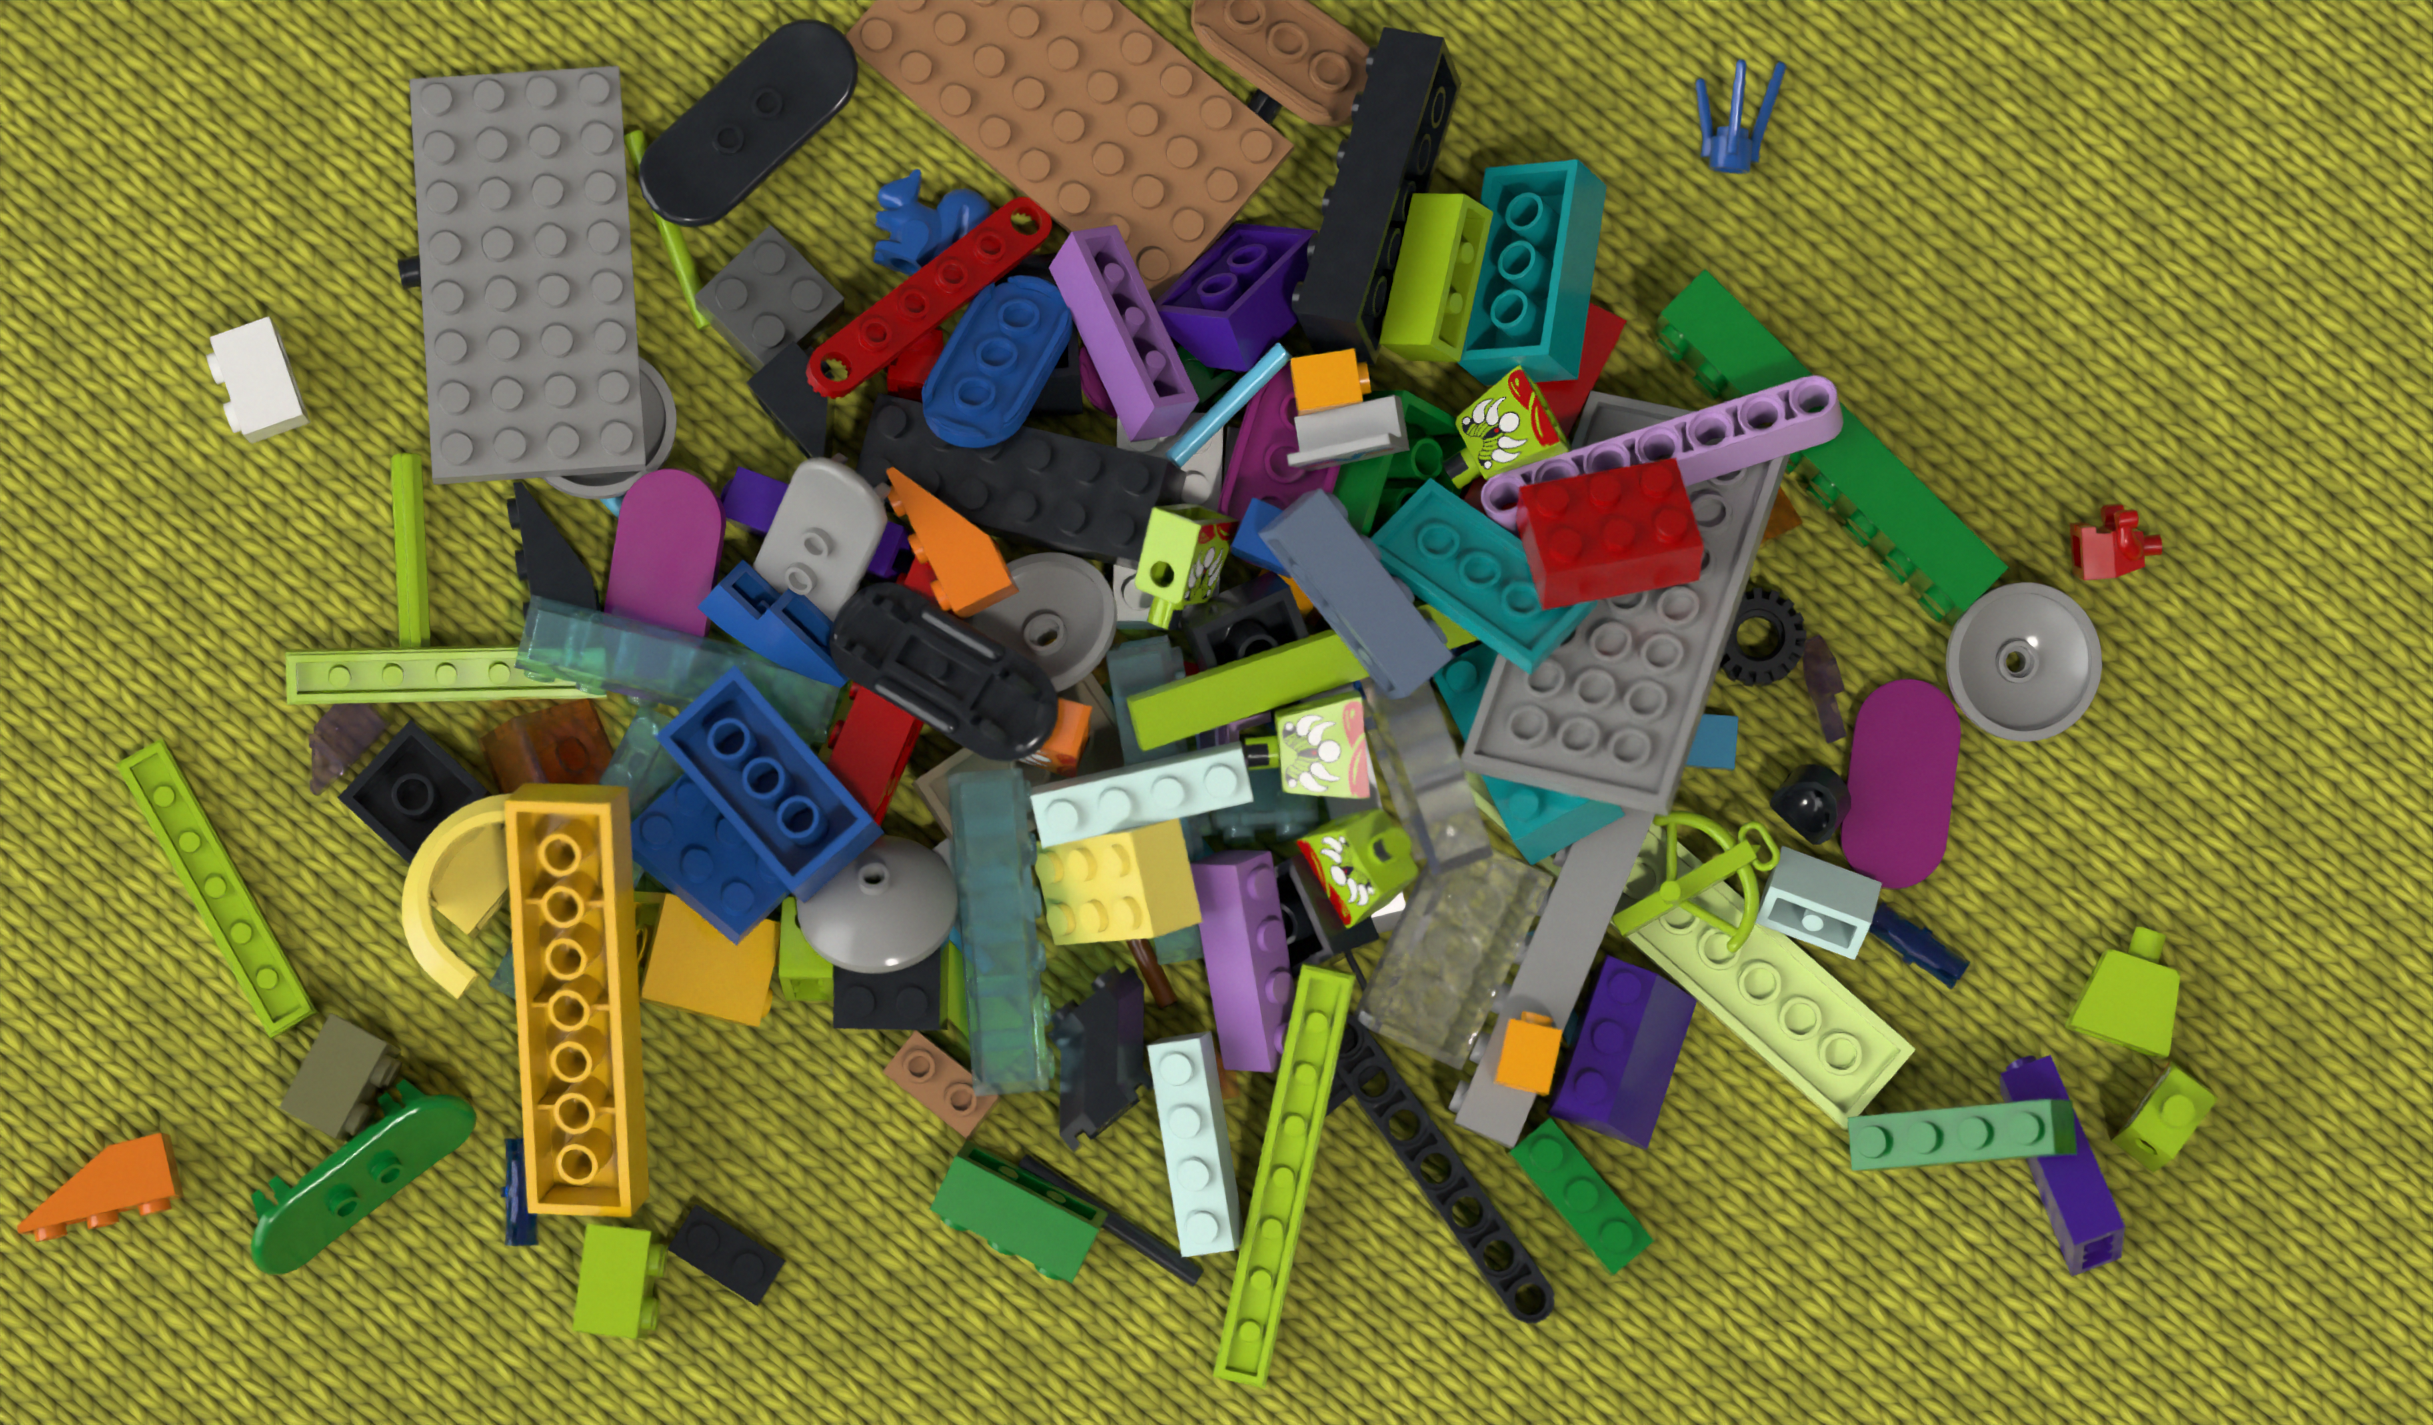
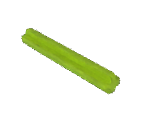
M400 453L393 455L390 460L399 647L431 646L422 458L416 453Z

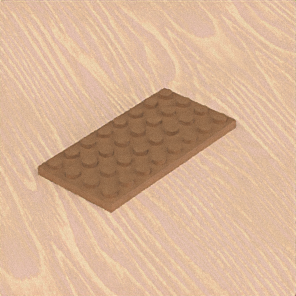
M876 0L845 35L853 46L857 58L1020 193L1032 199L1067 232L1071 233L1073 231L1117 225L1153 303L1209 250L1294 151V145L1118 0Z

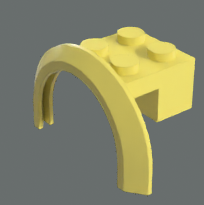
M500 794L475 801L446 818L421 845L409 868L404 884L402 920L410 949L422 968L457 999L464 994L479 974L457 957L444 943L435 926L431 906L436 908L465 934L474 939L510 897L506 827L502 824H506L505 800L512 794Z

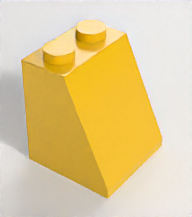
M634 891L639 1002L738 1025L759 1027L761 1018L766 1017L772 1004L773 991L769 984L773 967L779 964L781 923L764 919L736 946L676 895L661 892Z

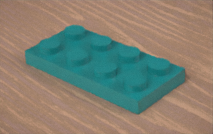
M1431 478L1370 539L1381 554L1380 564L1391 577L1395 576L1402 580L1413 594L1530 675L1538 669L1598 604V600L1542 610L1522 541Z

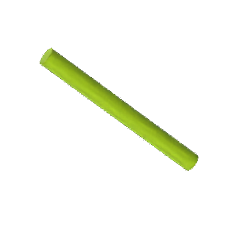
M642 130L633 131L624 136V142L638 178L639 165L648 148V143ZM652 211L698 331L711 327L710 323L696 310L695 295L703 288L680 226L665 221Z

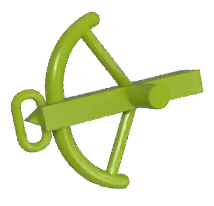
M1670 811L1668 816L1655 814L1652 821L1655 826L1666 825L1667 881L1661 885L1660 890L1612 916L1611 918L1623 938H1626L1670 911L1680 907L1732 936L1726 947L1729 952H1737L1750 936L1759 911V887L1751 864L1760 871H1768L1777 866L1780 861V851L1767 828L1758 821L1745 823L1738 831V844L1723 826L1701 814L1689 811ZM1677 824L1691 826L1705 832L1724 850V853L1678 880ZM1750 829H1757L1773 855L1769 862L1761 863L1756 856L1761 845H1750L1745 836ZM1737 873L1743 886L1745 899L1744 912L1739 927L1737 928L1690 900Z

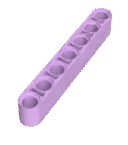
M1807 376L1506 471L1490 478L1484 484L1481 492L1482 504L1489 519L1518 539H1521L1516 524L1517 505L1510 510H1500L1508 503H1518L1519 486L1654 462L1653 460L1658 456L1669 454L1672 455L1670 458L1676 457L1686 487L1810 448L1834 439L1842 429L1843 415L1837 391L1833 383L1825 377ZM1816 406L1825 407L1824 410L1817 413L1807 412L1809 409ZM1762 423H1774L1767 429H1755ZM1711 439H1723L1720 443L1716 445H1704L1707 441Z

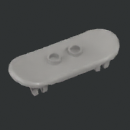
M837 453L831 459L810 458L802 462L796 469L752 567L780 595L788 588L797 594L805 595L832 622H834L841 607L857 592L881 541V536L887 524V516L883 506L885 502L883 500L891 490V487L883 482L873 490L863 477L853 469L845 466L848 458L841 453Z

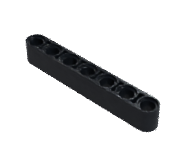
M1347 1015L1346 1024L1352 1028L1355 1041L1349 1051L1339 1054L1335 1070L1336 1076L1504 1310L1512 1318L1527 1324L1545 1320L1552 1312L1555 1304V1294L1551 1285L1364 1025L1356 1017ZM1369 1066L1378 1067L1386 1078L1384 1090L1375 1097L1366 1096L1358 1086L1360 1073ZM1401 1109L1410 1111L1417 1121L1415 1133L1406 1140L1396 1139L1389 1127L1392 1115ZM1439 1153L1447 1161L1448 1172L1442 1181L1431 1184L1423 1178L1421 1164L1427 1155ZM1464 1196L1472 1197L1479 1207L1477 1220L1468 1227L1459 1226L1452 1217L1454 1203ZM1494 1240L1504 1241L1510 1250L1509 1262L1504 1268L1499 1270H1491L1486 1266L1483 1257L1485 1247ZM1532 1283L1540 1290L1541 1303L1535 1311L1523 1314L1516 1307L1515 1295L1521 1286Z

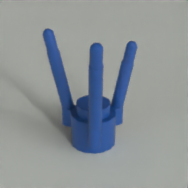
M1740 59L1736 63L1729 126L1718 127L1717 136H1714L1706 81L1703 78L1697 79V103L1702 132L1701 157L1709 158V170L1731 174L1750 173L1751 162H1759L1760 144L1786 69L1784 62L1776 64L1750 139H1748L1749 130L1740 128L1746 82V61Z

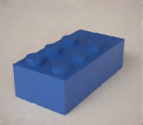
M736 665L730 668L655 735V738L789 890L803 903L807 902L884 833L879 825Z

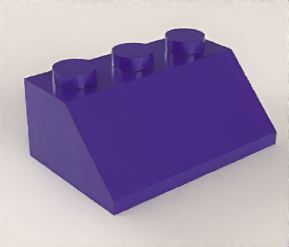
M1236 223L1154 302L1168 335L1206 367L1230 369L1234 372H1243L1251 369L1278 340L1284 338L1289 333L1290 328L1299 320L1296 313L1292 310L1293 292L1298 281L1305 280L1309 267L1307 262L1308 244L1311 236L1314 233H1318V231Z
M1606 956L1596 965L1546 1114L1646 1150L1697 1001L1654 972Z

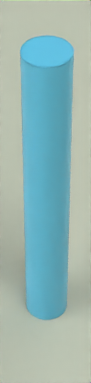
M1277 342L1165 453L1167 458L1181 468L1293 356Z

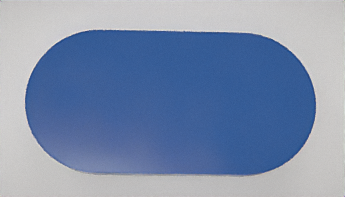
M1020 275L1008 277V283H1002L995 287V282H993L974 296L928 375L922 389L924 418L929 428L939 438L960 447L981 448L995 445L1008 439L1022 426L1072 335L1073 322L1070 307L1069 309L1067 308L1058 287L1051 282L1034 276Z

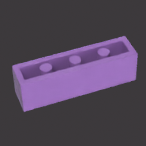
M1117 225L1071 232L1050 264L1049 269L1067 308L1069 309L1070 307L1073 321L1130 442L1175 435L1199 402V398Z
M1222 850L1189 864L1202 917L1199 928L1223 1066L1225 1070L1273 1072L1280 1069L1296 995L1271 851Z

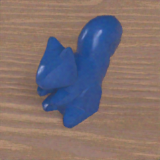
M919 169L913 170L908 177L886 184L879 190L877 200L887 211H878L876 213L877 220L875 226L890 232L891 235L889 240H879L876 242L874 250L877 252L874 256V262L912 276L991 216L993 212L989 202L977 192L963 188L952 190L944 195L936 209L926 207L918 202L922 176Z

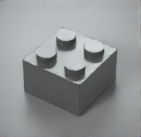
M769 225L695 295L696 310L710 323L715 331L758 372L792 341H795L805 351L844 314V297L772 225Z

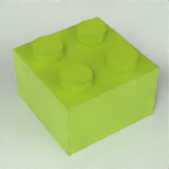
M587 1223L572 1331L646 1341L648 1330L657 1331L661 1299L653 1298L655 1277L664 1278L668 1258V1246L660 1244L661 1234L652 1231Z

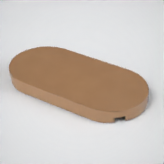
M1307 0L1193 1L1191 8L1193 32L1202 47L1213 57L1297 116L1310 123L1326 127H1339L1353 123L1351 118L1353 100L1358 91H1364L1368 79L1366 61L1370 47L1364 40Z

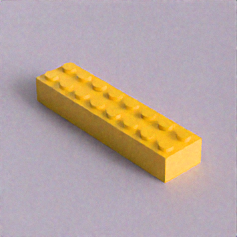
M524 783L505 800L528 1213L632 1218L649 1197L629 790L628 786Z

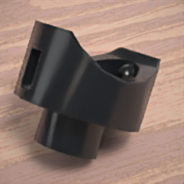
M1802 764L1792 769L1784 782L1779 786L1770 800V807L1811 844L1820 845L1831 838L1851 809V795L1847 785L1832 769L1816 764Z

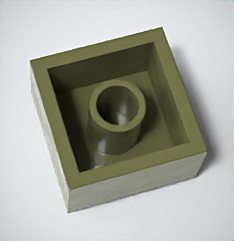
M330 1013L279 1109L335 1139L349 1142L355 1135H358L373 1122L377 1109L371 1107L380 1088L388 1090L397 1078L402 1067V1062L397 1060V1057L402 1049Z

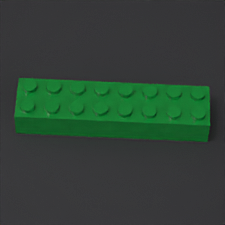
M1706 269L1660 313L1653 330L1659 337L1655 344L1660 351L1673 363L1677 364L1682 360L1694 371L1696 375L1692 378L1693 382L1713 401L1720 397L1724 402H1728L1800 378L1814 376ZM1839 401L1843 415V426L1839 434L1828 442L1791 453L1785 473L1789 475L1794 470L1808 484L1804 490L1809 498L1826 512L1832 508L1846 522L1842 529L1858 546L1864 549L1869 544L1883 558L1879 563L1883 571L1900 586L1907 582L1921 596L1917 603L1927 615L1938 623L1945 619L1952 626L2009 567ZM1816 406L1809 409L1807 412L1817 413L1824 410L1825 407ZM1766 422L1760 425L1771 427L1774 423Z

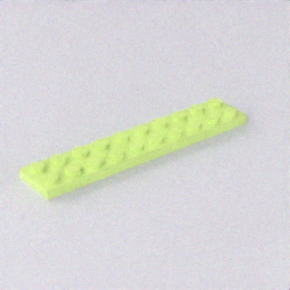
M1459 762L1445 778V781L1511 838L1481 774L1464 771L1461 762ZM1653 822L1650 825L1612 916L1660 890L1661 885L1667 881L1666 831L1661 826H1655ZM1677 841L1678 880L1702 866L1703 863ZM1554 853L1539 861V863L1557 878L1561 867L1552 864L1556 855ZM1724 881L1690 900L1737 928L1739 927L1744 912L1745 900ZM1677 907L1625 938L1844 1130L1848 1128V1117L1859 1116L1916 1050L1781 932L1755 923L1750 936L1737 952L1732 953L1726 947L1732 936L1686 910ZM1611 918L1609 925L1612 926L1618 933H1620L1616 924Z

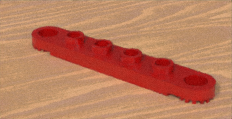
M1018 197L1010 200L816 348L810 357L806 370L807 382L809 385H812L813 391L821 393L822 397L826 398L828 396L831 399H836V397L843 398L850 394L855 388L873 377L917 341L972 301L974 296L982 289L998 281L1020 264L1024 258L1037 248H1040L1051 231V216L1029 197ZM1017 213H1019V216L1023 215V213L1026 217L1030 215L1031 220H1035L1034 224L1038 226L1037 232L1032 235L1019 233L1012 226L1011 217H1015ZM834 358L836 362L840 360L842 362L841 365H845V370L848 371L847 378L842 381L828 379L822 373L820 364L822 361H827V359L831 361Z

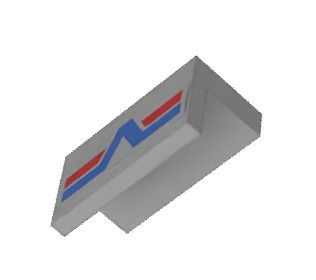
M1390 396L1294 417L1300 452L1289 454L1287 457L1290 466L1314 471L1410 450L1401 398Z

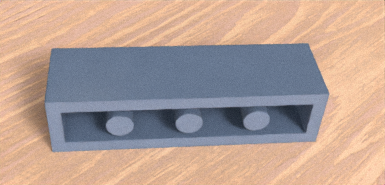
M1322 489L1304 493L1263 528L1258 535L1387 698L1395 700L1408 697L1454 657L1445 646L1447 638L1444 632L1434 621L1429 618L1424 619L1412 604L1414 596L1411 590L1399 578L1391 577L1380 564L1381 554L1370 539L1361 534L1358 536L1346 520L1348 512L1338 498L1331 493L1325 494Z

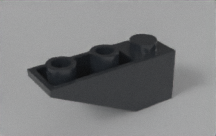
M522 482L513 483L515 498L507 499V509L512 530H521L523 549L515 550V561L520 582L528 580L531 601L523 602L527 632H536L537 639L542 644L604 635L597 582Z

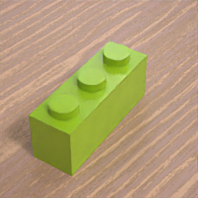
M1413 193L1407 222L1404 223V235L1398 262L1393 272V284L1389 302L1382 321L1380 345L1408 361L1460 362L1493 211L1465 194Z

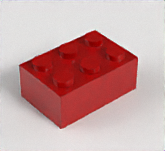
M1676 457L1519 486L1516 524L1542 610L1699 581L1704 544Z

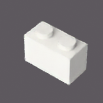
M269 316L209 337L214 352L206 355L216 384L225 382L231 401L224 403L223 407L233 433L242 431L243 436L252 444L311 423L278 326Z

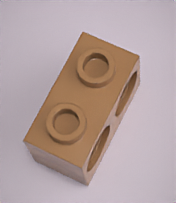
M917 1030L913 1032L882 1071L967 1140L971 1139L1002 1100L1000 1096Z

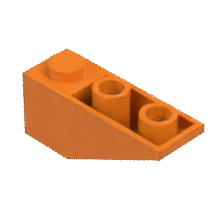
M894 467L886 470L892 483L889 486L891 490L887 497L897 516L901 517L907 514L915 530L914 533L907 536L919 562L924 564L930 561L938 579L931 582L930 585L943 611L952 608L954 613L964 620L1020 592L998 545L987 534Z
M157 1133L107 1146L17 1225L18 1234H34L36 1242H42L68 1235L66 1226L84 1221L87 1222L88 1229H95L119 1223L118 1213L138 1208L140 1217L171 1210L170 1200L182 1198L184 1194L170 1135Z

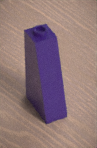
M738 466L734 478L726 483L721 493L720 499L725 509L726 520L741 530L765 539L789 484ZM887 521L881 541L863 579L874 584L895 583L902 572L908 574L916 556L911 553L912 547L907 537L912 532L901 525Z
M2051 1055L2038 1060L2035 1056L2020 1058L2006 1067L2007 1071L2000 1075V1092L2004 1103L2049 1099L2070 1100ZM2074 1108L2077 1154L2026 1158L2071 1276L2121 1259L2125 1225Z

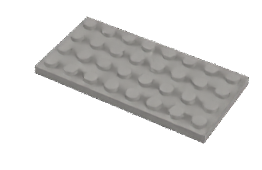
M619 66L409 79L431 464L434 485L646 470Z
M1590 391L1571 447L1573 450L1687 415L1694 411ZM1758 425L1755 429H1760V430H1761V429H1767V428H1769V427H1768V426H1763V425ZM1711 439L1707 441L1704 445H1716L1720 443L1723 439ZM1790 454L1685 487L1704 544L1699 581L1598 600V604L1532 675L1498 653L1460 760L1463 770L1668 816ZM1660 455L1653 461L1669 459L1672 455Z

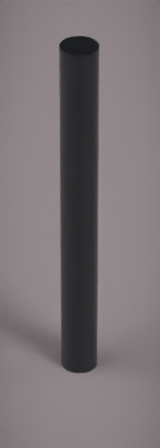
M1026 1153L1019 1163V1167L1108 1212L1109 1214L1102 1226L1103 1229L1191 1287L1195 1286L1203 1274V1268L1186 1257H1182L1180 1253L1033 1156Z

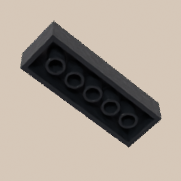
M1383 27L1378 45L1373 44L1369 50L1366 61L1368 79L1364 91H1358L1353 100L1351 118L1354 122L1349 139L1344 138L1339 145L1337 153V168L1339 171L1334 186L1329 185L1324 193L1322 201V215L1324 219L1320 232L1314 233L1310 238L1307 249V262L1309 264L1304 281H1298L1292 297V310L1296 313L1303 333L1306 334L1315 354L1354 349L1356 362H1366L1368 365L1373 366L1376 364L1381 348L1379 341L1382 333V321L1389 302L1393 284V272L1398 262L1404 235V223L1407 222L1413 193L1429 192L1462 85L1444 37Z
M882 393L877 394L855 470L874 490L882 482L888 486L892 485L886 470L894 467L987 535L1138 570L1153 507L1179 504L1187 473L1169 459L1021 426L1008 439L995 445L981 448L956 446L942 440L932 432L924 418L923 403ZM888 497L883 500L885 502L883 505L885 511L896 513Z

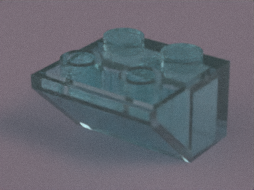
M1279 768L1248 770L1253 791L1252 802L1211 810L1212 836L1223 835V844L1254 843L1255 834L1276 833V841L1292 842L1307 835L1308 831H1314L1318 828L1319 824L1317 795L1283 792L1280 785Z

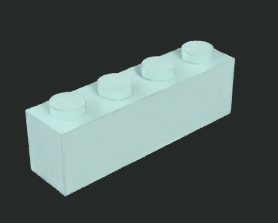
M1237 741L1032 787L1030 797L1042 848L1252 802L1253 791L1242 743Z
M1211 1031L1159 1038L1147 1047L1182 1257L1235 1250L1242 1244L1244 1228Z

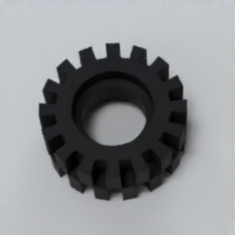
M1753 588L1751 591L1743 593L1718 667L1719 670L1723 669L1728 674L1727 678L1733 682L1738 680L1744 682L1743 686L1749 687L1759 684L1762 687L1771 685L1772 682L1780 681L1786 677L1802 657L1805 649L1804 642L1807 639L1806 629L1804 630L1802 624L1804 621L1801 612H1796L1793 608L1795 604L1789 598L1787 600L1779 596L1780 593L1771 589L1770 592L1762 591V588ZM1751 618H1762L1774 626L1778 642L1771 654L1757 658L1749 656L1741 650L1737 642V631L1744 621Z

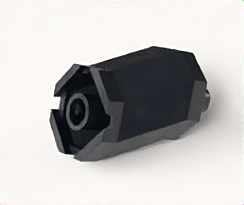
M1116 965L1112 966L1091 983L1092 990L1094 991L1092 996L1080 1005L1072 999L1049 1017L1050 1023L1054 1028L1047 1035L1061 1052L1059 1135L1073 1153L1082 1148L1076 1139L1077 1137L1085 1133L1090 1140H1093L1140 1101L1139 1095L1135 1091L1141 1085L1148 1093L1154 1089L1153 1079L1143 1068L1145 986L1131 967L1121 973Z

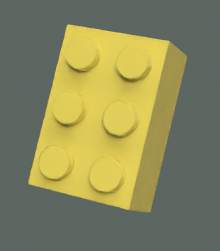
M1179 818L1042 848L1041 840L1031 842L1035 857V871L1040 879L1047 910V923L1052 932L1054 945L1154 938L1202 922Z

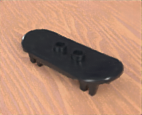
M799 19L782 25L769 35L646 149L639 165L638 181L642 196L652 211L665 221L675 225L699 228L717 223L742 203L851 101L858 83L859 65L854 48L847 37L832 24L817 19Z
M893 582L875 583L862 588L848 599L838 611L831 628L829 641L831 656L838 670L852 681L975 754L992 761H1016L1027 758L1037 752L1052 737L1058 722L1059 700L1056 688L1042 668L949 612L943 611L942 608L920 595Z

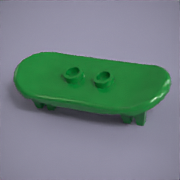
M403 1079L395 1086L402 1095L401 1100L406 1106L404 1109L386 1092L378 1098L385 1116L383 1120L368 1126L301 1177L298 1184L292 1189L278 1176H275L268 1182L274 1191V1198L278 1202L277 1205L271 1199H268L260 1189L254 1192L251 1198L259 1223L251 1241V1257L257 1268L268 1275H283L297 1270L427 1169L459 1148L469 1138L476 1126L477 1115L470 1102L462 1097L450 1094L426 1096Z

